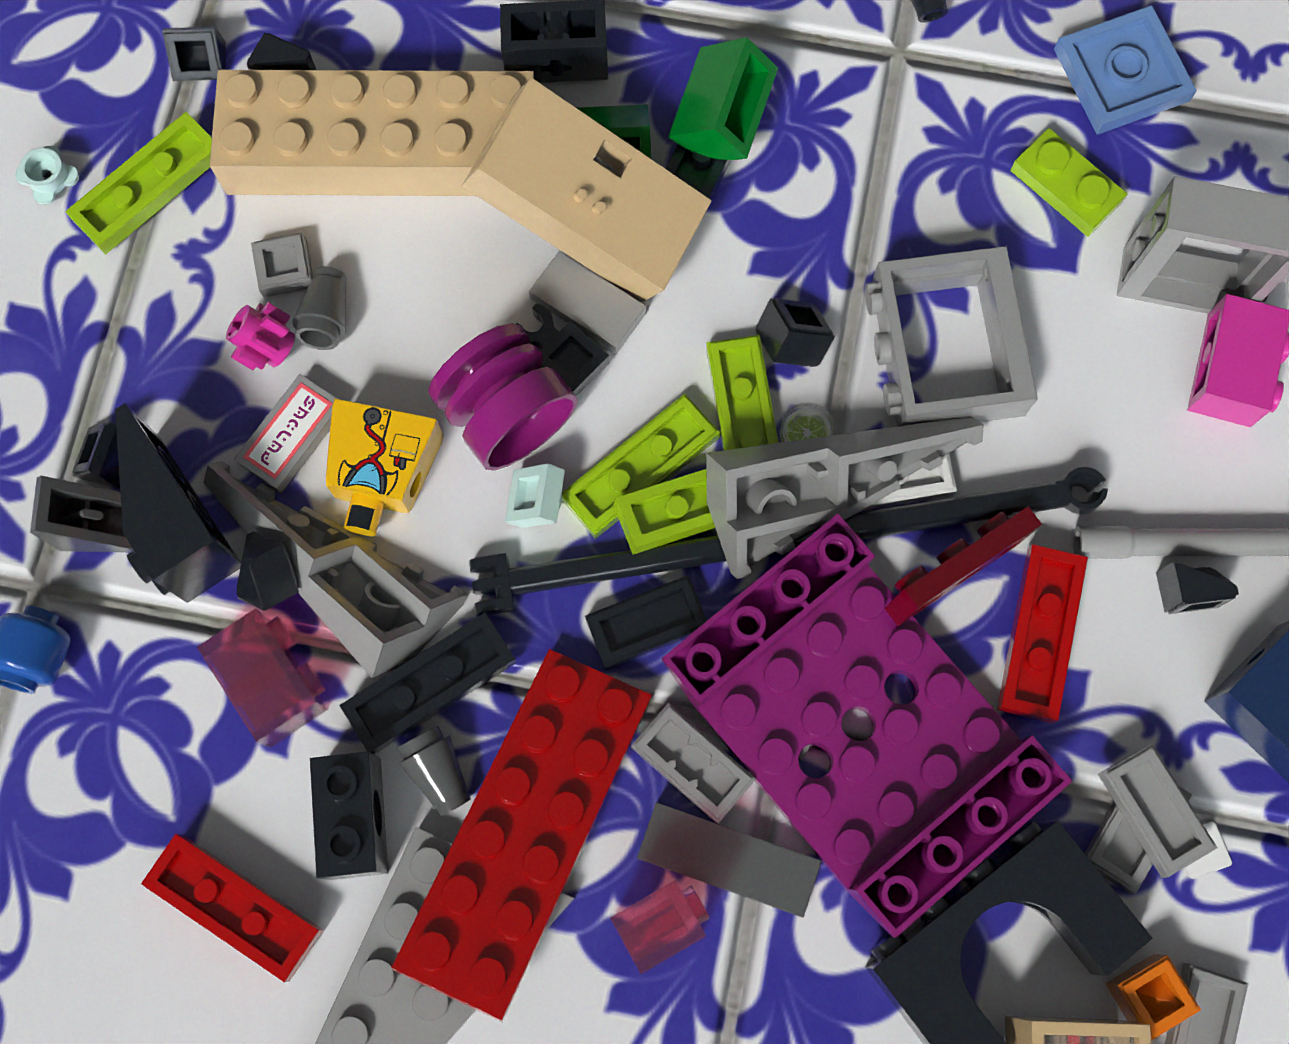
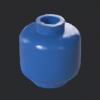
M27 605L23 613L12 612L0 616L1 686L23 693L35 694L38 687L50 686L55 683L71 644L69 634L57 626L59 620L57 614L40 607Z

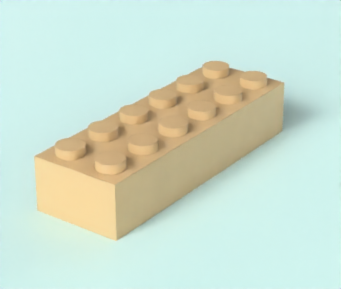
M218 70L210 167L226 195L476 196L462 187V184L512 97L530 77L534 79V72Z

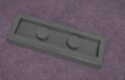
M657 802L637 859L801 918H804L821 864V860Z

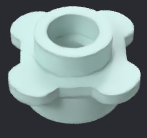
M45 146L29 151L22 158L20 166L15 173L17 181L21 185H28L33 191L34 200L42 205L54 202L56 194L63 191L66 186H74L79 180L78 170L72 165L65 164L61 159L62 154L60 150L55 146ZM47 173H52L49 178H43Z

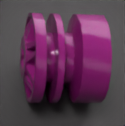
M514 323L496 326L462 346L441 366L432 378L428 389L432 401L439 409L445 410V416L452 426H466L462 434L464 442L485 470L496 471L508 467L531 454L562 428L572 416L578 404L577 396L555 369L549 367L540 368L543 362L542 352L537 346L530 344L528 334L520 325Z

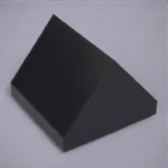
M216 27L164 28L162 30L172 81L217 80L218 70H225L226 41Z
M106 422L88 428L72 471L74 477L120 489L116 424Z

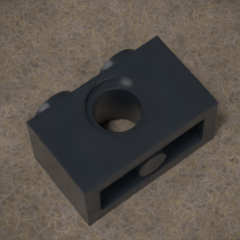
M369 751L310 758L316 878L336 880L388 874L381 758Z

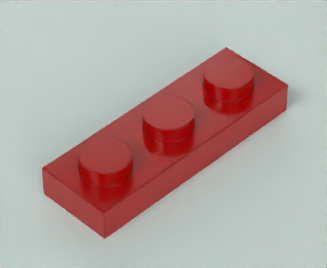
M1034 544L1027 549L997 710L1049 723H1055L1059 720L1088 557Z
M175 833L141 882V885L284 983L290 982L323 932V929L182 834Z

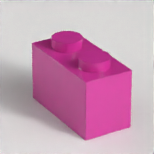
M1226 294L1207 315L1187 411L1250 428L1269 412L1273 413L1281 401L1284 383L1278 380L1280 365L1285 362L1289 355V310Z

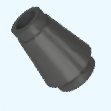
M319 267L316 269L314 277L292 320L293 327L296 329L295 338L301 344L317 350H330L338 345V341L345 336L347 277L342 271L333 267Z
M439 726L426 731L397 748L404 760L399 765L422 791L433 807H436L440 816L471 800L466 790L467 787L451 737L449 735L445 738Z

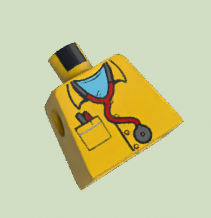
M334 398L330 425L326 486L335 498L350 502L343 526L344 529L360 535L376 536L383 509L401 513H409L412 510L443 441L444 435L437 419Z

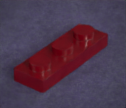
M1029 506L1010 519L1002 511L976 531L981 537L980 539L969 545L964 538H961L936 557L941 565L929 573L921 565L894 585L899 594L884 609L895 624L900 626L1018 546L1039 528L1042 523Z

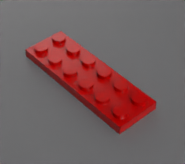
M551 649L548 650L391 967L393 971L503 1023L651 702V694Z

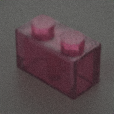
M255 608L197 646V649L255 741L271 748L328 710L319 697L321 693L326 691V688L308 662L299 666L289 649L297 643L283 621L278 616L270 621L268 617Z
M676 880L612 916L610 919L640 974H643L704 938L706 934L700 924L710 917L692 885L681 891Z

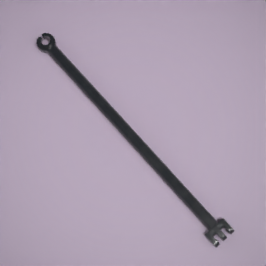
M1079 467L1069 472L1061 481L861 512L852 515L844 521L861 540L989 520L1002 511L1007 516H1014L1028 506L1032 512L1065 507L1072 513L1083 515L1093 512L1103 503L1107 497L1108 489L1102 488L1099 492H1093L1088 497L1087 502H1080L1074 499L1071 493L1072 487H1082L1088 493L1100 487L1106 481L1103 475L1094 468ZM822 525L795 540V547L804 542ZM716 535L672 542L634 555L631 549L516 568L509 567L508 556L506 553L473 558L469 560V567L471 573L493 571V577L478 579L472 582L473 594L496 593V599L475 603L477 616L483 613L489 616L516 611L514 595L726 562V558L719 537Z

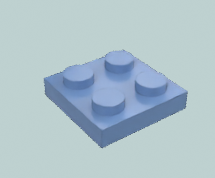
M1152 5L1063 36L1058 39L1054 48L1097 135L1190 102L1197 92Z

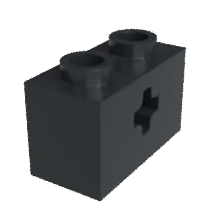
M605 0L500 4L501 54L504 71H533L534 79L539 83L608 80Z

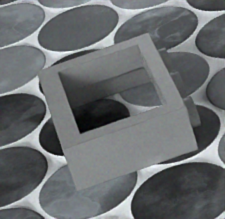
M1174 176L1123 249L1116 296L1206 314L1226 294L1257 302H1265L1269 293L1280 282H1286L1289 277V197ZM1186 237L1250 249L1239 263L1176 250Z
M1007 246L878 262L872 283H866L865 298L869 315H877L880 333H875L874 335L876 360L878 365L886 364L889 383L883 386L884 406L888 416L895 415L897 427L964 417H973L979 422L1026 416L1038 397ZM977 285L999 393L915 404L896 296Z

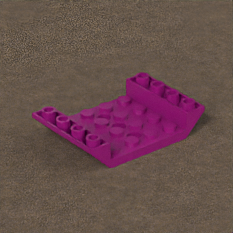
M836 514L662 658V661L695 710L744 769L756 779L755 782L843 888L893 938H896L1066 788L1072 780L1033 735L1020 739L914 617H911L900 626L895 624L884 608L896 596L869 567L876 556L843 518ZM899 673L911 680L914 686V695L908 704H896L887 697L884 685L889 675ZM848 710H861L871 719L872 731L866 740L855 741L844 733L842 718ZM808 745L821 747L829 756L830 765L828 772L821 778L809 777L800 769L798 762L799 754Z

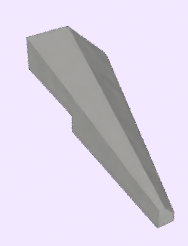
M964 417L706 453L707 505L731 574L736 579L746 577L752 573L749 566L774 552L784 555L795 549V540L819 526H823L836 514H839L845 520L900 489L899 481L921 468L931 471L942 465L941 457L963 444L969 443L974 446L983 441L984 424L973 417Z
M223 461L207 465L203 481L205 486L247 534L255 531L285 544L299 586L298 593L371 678L401 666L416 657L464 605L467 594L460 588L454 586L449 592L444 591L424 580V569L410 562L404 569L376 553V543L344 529L342 525L309 507L304 506L297 512L275 500V489L261 483L255 489L230 475V465Z

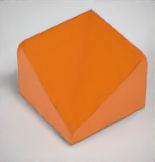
M1154 954L1105 983L1127 1021L1150 1025L1151 1040L1201 1011V1008L1168 955Z

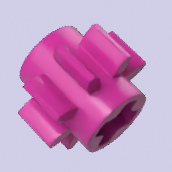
M270 302L265 306L259 303L256 309L249 305L243 306L232 319L226 332V339L237 346L231 358L251 370H254L256 367L262 370L266 363L273 368L279 366L291 351L295 341V334L285 326L290 315Z

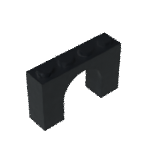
M1033 820L1023 826L1007 840L1013 848L997 862H994L990 856L985 858L963 878L968 884L951 899L946 894L942 896L919 917L922 922L905 936L901 933L896 938H893L889 934L871 949L876 959L865 968L923 1044H1007L970 996L963 981L960 964L961 949L969 928L982 913L996 905L1013 902L1027 906L1041 914L1055 928L1089 973L1093 975H1110L1153 939L1059 821L1039 826Z

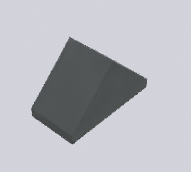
M42 475L37 477L30 528L31 534L59 551L125 553L134 551L123 534L120 492Z

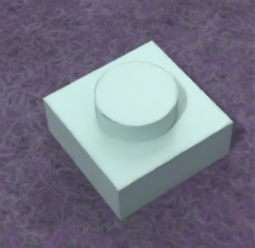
M551 464L514 469L505 522L521 528L557 523L558 511L562 503V486L565 470Z

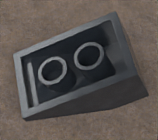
M124 403L115 409L123 534L134 550L127 555V558L135 572L146 584L152 581L163 595L171 592L188 603L238 571L241 561L161 437Z

